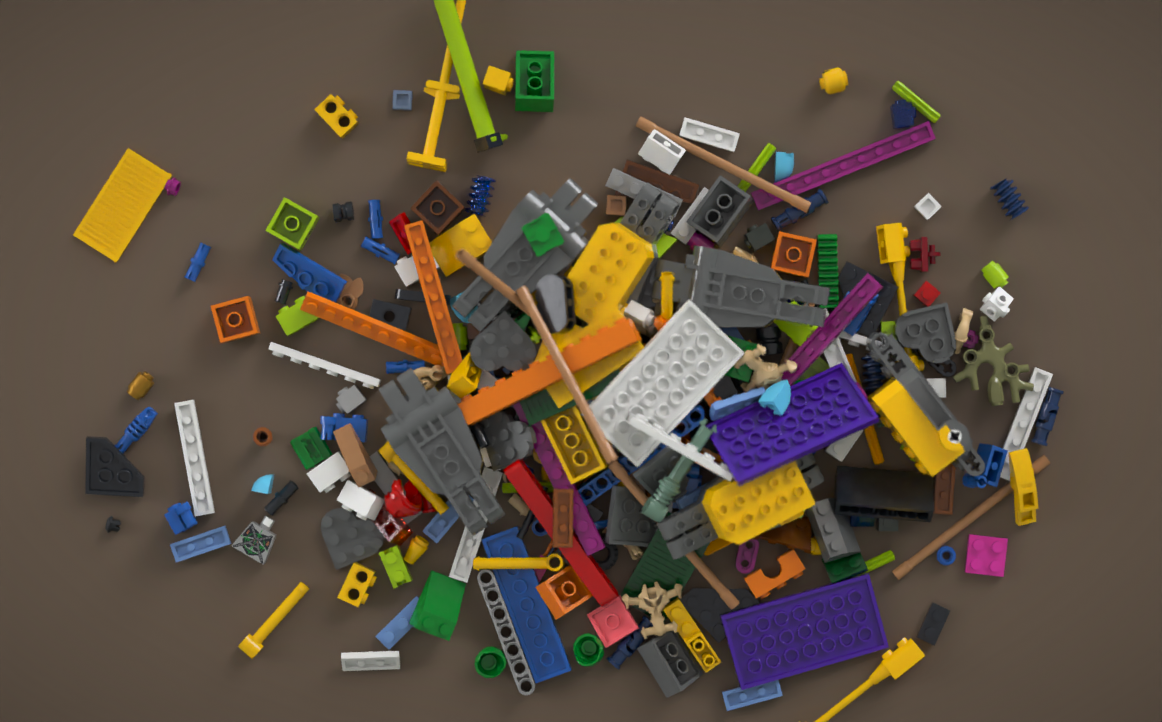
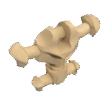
M758 344L756 349L745 351L742 357L734 364V368L738 369L746 363L750 369L754 370L750 379L751 382L749 384L742 383L741 385L744 393L756 387H764L767 390L772 384L782 381V372L789 370L791 374L794 373L797 369V364L786 359V363L779 366L776 363L763 362L759 355L766 354V347Z
M654 582L655 587L647 588L646 584H643L642 592L638 597H629L628 594L622 596L621 600L624 602L626 610L629 608V605H639V608L645 609L651 614L652 618L650 621L653 623V627H642L641 634L644 639H647L649 635L662 636L666 632L673 630L674 634L677 632L678 624L675 621L664 624L665 617L662 616L661 611L670 602V598L677 595L679 598H682L683 586L676 583L674 589L669 591L662 589L658 582Z

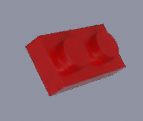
M405 212L389 221V224L409 255L412 252L404 225L411 224Z

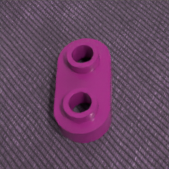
M749 539L739 545L735 566L739 572L749 573L754 569L759 549L758 540ZM747 541L752 542L751 548H746L745 544ZM747 560L748 566L743 567L741 562Z

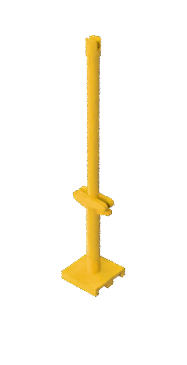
M466 0L456 1V10L461 23ZM448 45L440 81L428 80L426 81V87H424V92L435 97L423 154L408 151L406 158L408 165L446 172L447 161L443 158L434 157L445 103L446 100L460 98L459 86L449 84L453 61Z

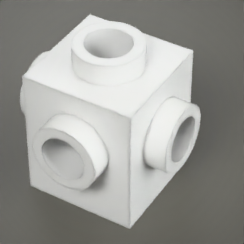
M998 287L992 294L989 292L983 298L984 304L980 310L995 322L1000 316L1003 318L1009 312L1008 306L1014 298Z

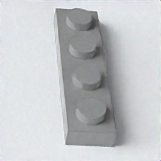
M613 168L605 186L635 199L646 182ZM659 189L663 192L662 196L664 194L668 195L669 197L680 203L681 206L683 199Z

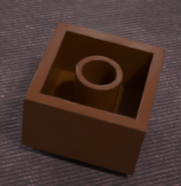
M436 180L410 209L440 236L466 208Z

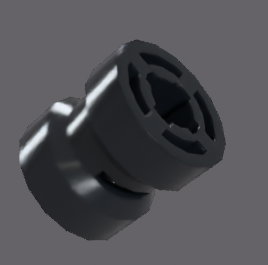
M352 201L342 205L339 203L333 204L335 223L345 219L348 221L355 220Z

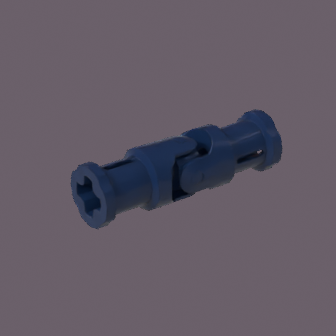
M818 189L814 195L809 198H803L811 202L807 213L792 206V208H786L785 212L779 216L771 217V221L777 231L782 232V229L791 223H797L798 218L803 219L815 212V209L819 206L827 205L829 202L823 191Z
M1052 387L1047 389L1046 400L1042 403L1035 425L1037 429L1034 438L1031 439V442L1043 446L1048 445L1049 432L1053 429L1059 410L1058 403L1061 395L1064 393V391Z
M643 616V620L638 624L639 629L626 636L618 644V649L611 657L606 658L618 670L626 658H630L639 645L644 642L645 639L641 634L642 627H653V623L646 616Z

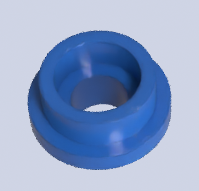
M943 546L937 551V560L942 565H950L956 559L954 549L949 546ZM944 552L949 553L948 559L943 558Z

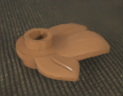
M340 274L339 277L346 280L347 283L337 303L354 310L358 305V298L363 294V281L361 278L352 281L349 276ZM348 298L352 299V303L350 305L347 302Z

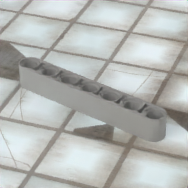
M482 569L477 576V580L515 683L521 694L530 695L535 689V681L496 577L491 569ZM484 572L489 573L492 577L488 583L481 580V574ZM491 590L496 591L498 599L490 600L487 595L488 592ZM496 609H503L505 616L501 619L495 617L494 611ZM506 626L512 630V634L507 637L501 633V629ZM516 645L519 651L514 655L510 654L508 647ZM523 663L525 670L520 673L517 672L514 668L515 664ZM529 681L532 684V688L527 691L523 690L521 683Z

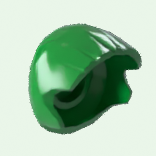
M587 633L575 640L573 651L576 661L580 665L592 667L602 660L604 647L597 636Z
M493 646L482 649L475 659L476 671L484 678L497 677L507 665V658L500 648Z

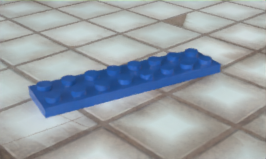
M518 526L481 539L488 558L529 557L524 541L516 537L519 532ZM492 569L535 683L571 671L572 667L551 612L535 588L540 585L535 570Z

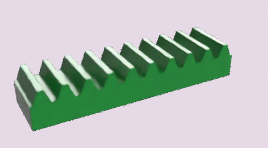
M837 234L817 235L818 286L830 288L827 306L818 305V308H827V311H833L839 305Z

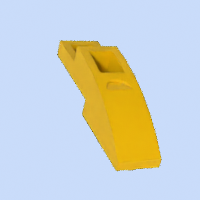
M1028 449L1008 452L1010 486L1014 490L1015 523L1021 526L1036 522V509H1039L1038 497Z
M679 598L667 604L663 611L671 622L675 621L678 624V633L705 673L720 664L721 660Z

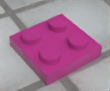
M969 534L964 572L1004 577L1008 539Z

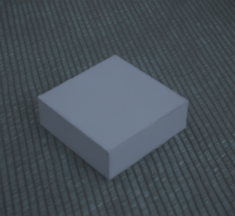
M393 90L392 109L412 111L413 91Z

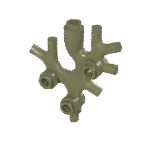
M981 316L978 338L982 342V347L979 351L969 349L963 352L961 358L963 363L966 364L965 368L953 376V379L958 383L968 378L971 390H979L978 366L982 363H989L994 369L987 387L991 406L1003 405L1002 383L1004 381H1008L1010 384L1012 403L1020 402V389L1033 391L1034 384L1019 379L1020 373L1029 372V365H1017L1013 362L1005 363L1004 356L1014 349L1012 344L1008 343L1001 348L997 347L993 340L995 332L988 323V316ZM984 332H987L989 335L987 339L983 338ZM967 354L972 355L971 361L967 360ZM1009 367L1013 368L1012 374L1008 373Z

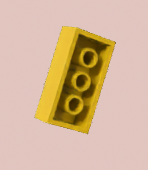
M578 405L541 421L571 484L577 483L607 468L608 465L587 422L581 415L582 413Z

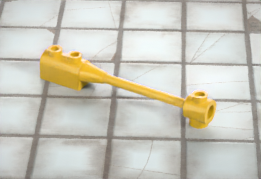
M902 223L883 224L876 226L880 263H889L894 282L898 286L897 299L899 315L901 316L907 312L903 281L906 257L910 256L909 246H904V238H907L908 230L906 227H902ZM903 347L919 371H923V360H919L918 356L912 353V349Z
M903 638L896 644L899 648L894 652L888 650L881 656L884 660L881 661L868 680L815 722H827L871 686L878 684L890 675L894 680H897L921 661L925 654L911 638L909 640Z

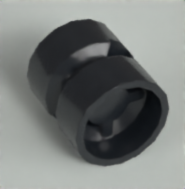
M779 327L756 329L757 340L761 341V346L766 347V354L764 355L783 353V345L779 342V339L782 337Z

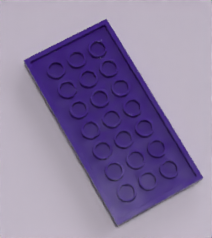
M842 363L790 386V402L783 415L773 414L775 410L770 409L768 406L764 408L757 401L705 425L709 429H712L714 424L716 425L717 432H713L709 439L723 462L727 465L738 486L879 422L878 415Z
M868 573L720 615L741 690L889 648Z

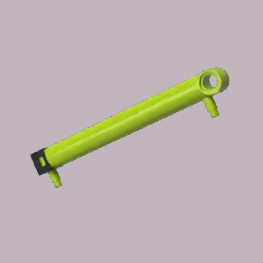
M433 0L477 139L474 140L477 153L503 145L502 141L507 140L508 136L499 132L495 133L454 0Z

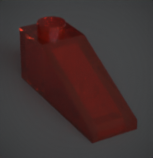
M384 504L375 520H372L389 543L401 546L413 533L402 518L393 517L386 510Z

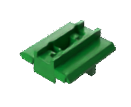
M549 213L541 215L521 228L537 257L546 254L549 250L565 242Z
M317 427L309 429L306 433L292 439L290 442L306 470L313 468L316 464L333 455L326 441L320 439L321 434Z

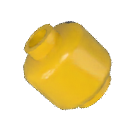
M838 67L823 71L822 78H819L821 90L825 89L827 94L843 92L846 86H848L846 72Z

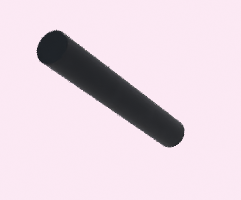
M541 485L543 489L547 492L548 488ZM530 509L516 536L521 540L524 539L535 517Z

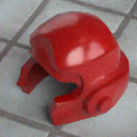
M400 479L394 480L391 485L392 492H388L384 496L386 510L395 518L417 515L421 511L423 504L419 490L410 480L405 483L404 487H402Z

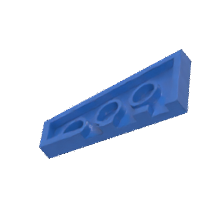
M285 243L279 245L272 259L289 277L298 282V286L302 290L305 289L307 292L309 291L337 303L347 283L346 280Z

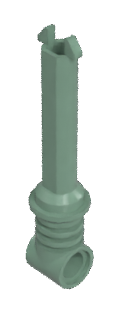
M707 419L699 422L701 426L690 444L698 448L697 452L699 453L711 434L717 432L715 424L712 429L704 426L708 421ZM682 454L669 476L659 480L660 485L656 489L657 493L654 492L653 495L655 497L652 496L646 501L641 511L642 514L657 523L663 520L668 511L667 504L670 505L671 503L669 500L672 501L673 497L681 492L679 490L681 488L680 483L694 461Z

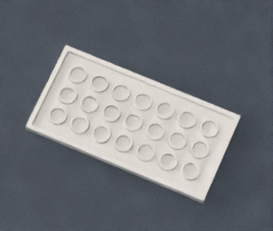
M688 300L589 407L605 437L638 467L661 442L629 424L627 419L630 414L636 416L638 413L647 419V423L652 426L655 423L664 428V433L669 434L741 358L744 352L693 302Z

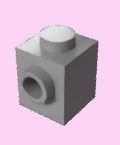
M356 385L349 389L346 386L338 392L339 396L336 398L338 403L336 405L342 413L350 414L367 399Z

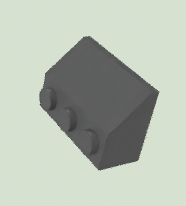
M720 175L689 217L687 223L721 248L754 200L749 194Z
M835 498L817 501L815 505L806 509L825 563L861 552L848 515L834 514Z
M673 630L666 632L662 636L656 635L637 648L666 698L681 692L703 675L678 631L675 634Z

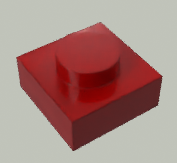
M926 280L913 296L926 307H929L941 292Z

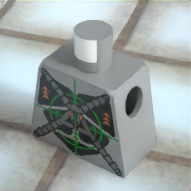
M265 516L260 524L254 521L251 522L233 543L232 547L259 563L266 564L277 536L270 531L275 521Z

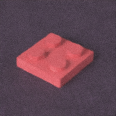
M621 595L605 606H600L587 614L605 648L612 646L639 629L629 609L626 610V606L621 600Z

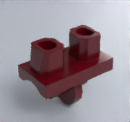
M920 237L919 239L909 241L910 251H920V258L910 259V269L928 272V257H930V264H936L935 257L941 256V252H935V245H929L928 252L927 237Z

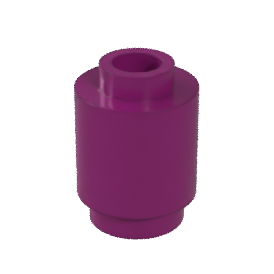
M696 231L687 242L692 251L694 246L715 249L713 247L714 242L703 234H698Z

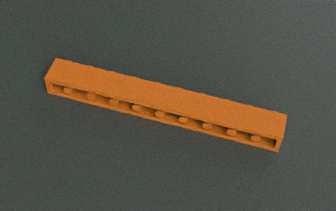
M625 317L620 318L614 322V326L600 328L597 330L598 334L592 337L587 335L580 339V343L576 345L571 343L563 347L564 351L561 354L572 375L642 341L633 320L625 319ZM550 354L547 355V360L541 363L538 360L529 364V369L525 371L519 369L513 372V377L507 380L504 377L495 381V386L491 388L486 386L479 389V394L473 397L471 394L461 399L462 402L458 406L464 415L467 425H474L563 380Z

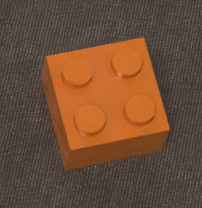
M779 231L770 268H773L776 272L808 278L817 240Z
M250 296L211 306L220 343L224 344L261 334Z
M571 565L535 587L556 620L593 596Z

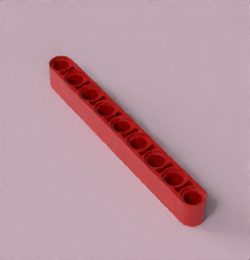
M518 459L504 468V473L553 540V501L524 461ZM573 530V547L558 548L596 601L603 607L617 598L619 594L593 556H587L577 534Z

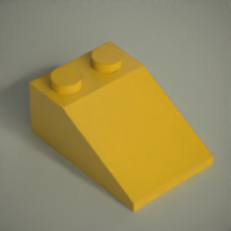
M473 214L429 242L435 260L444 275L448 277L466 266L455 257L458 250L464 248L473 257L478 259L486 254L492 241L477 216Z

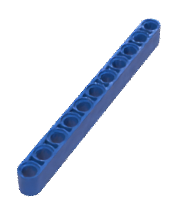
M696 404L681 421L685 428L679 430L675 427L668 435L673 433L682 438L700 425L699 422L704 420L703 407ZM698 411L701 416L695 419L691 417L690 413ZM661 442L638 467L630 462L624 454L618 457L617 461L624 467L627 474L630 475L667 447V445ZM607 467L583 482L577 489L586 506L621 480ZM605 478L608 483L601 485L597 480ZM589 489L592 494L586 496L582 493V490ZM535 517L532 524L533 533L538 536L546 535L547 532L544 528L537 527L536 523L539 521Z

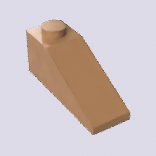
M351 423L334 430L333 433L358 488L376 480L378 471Z

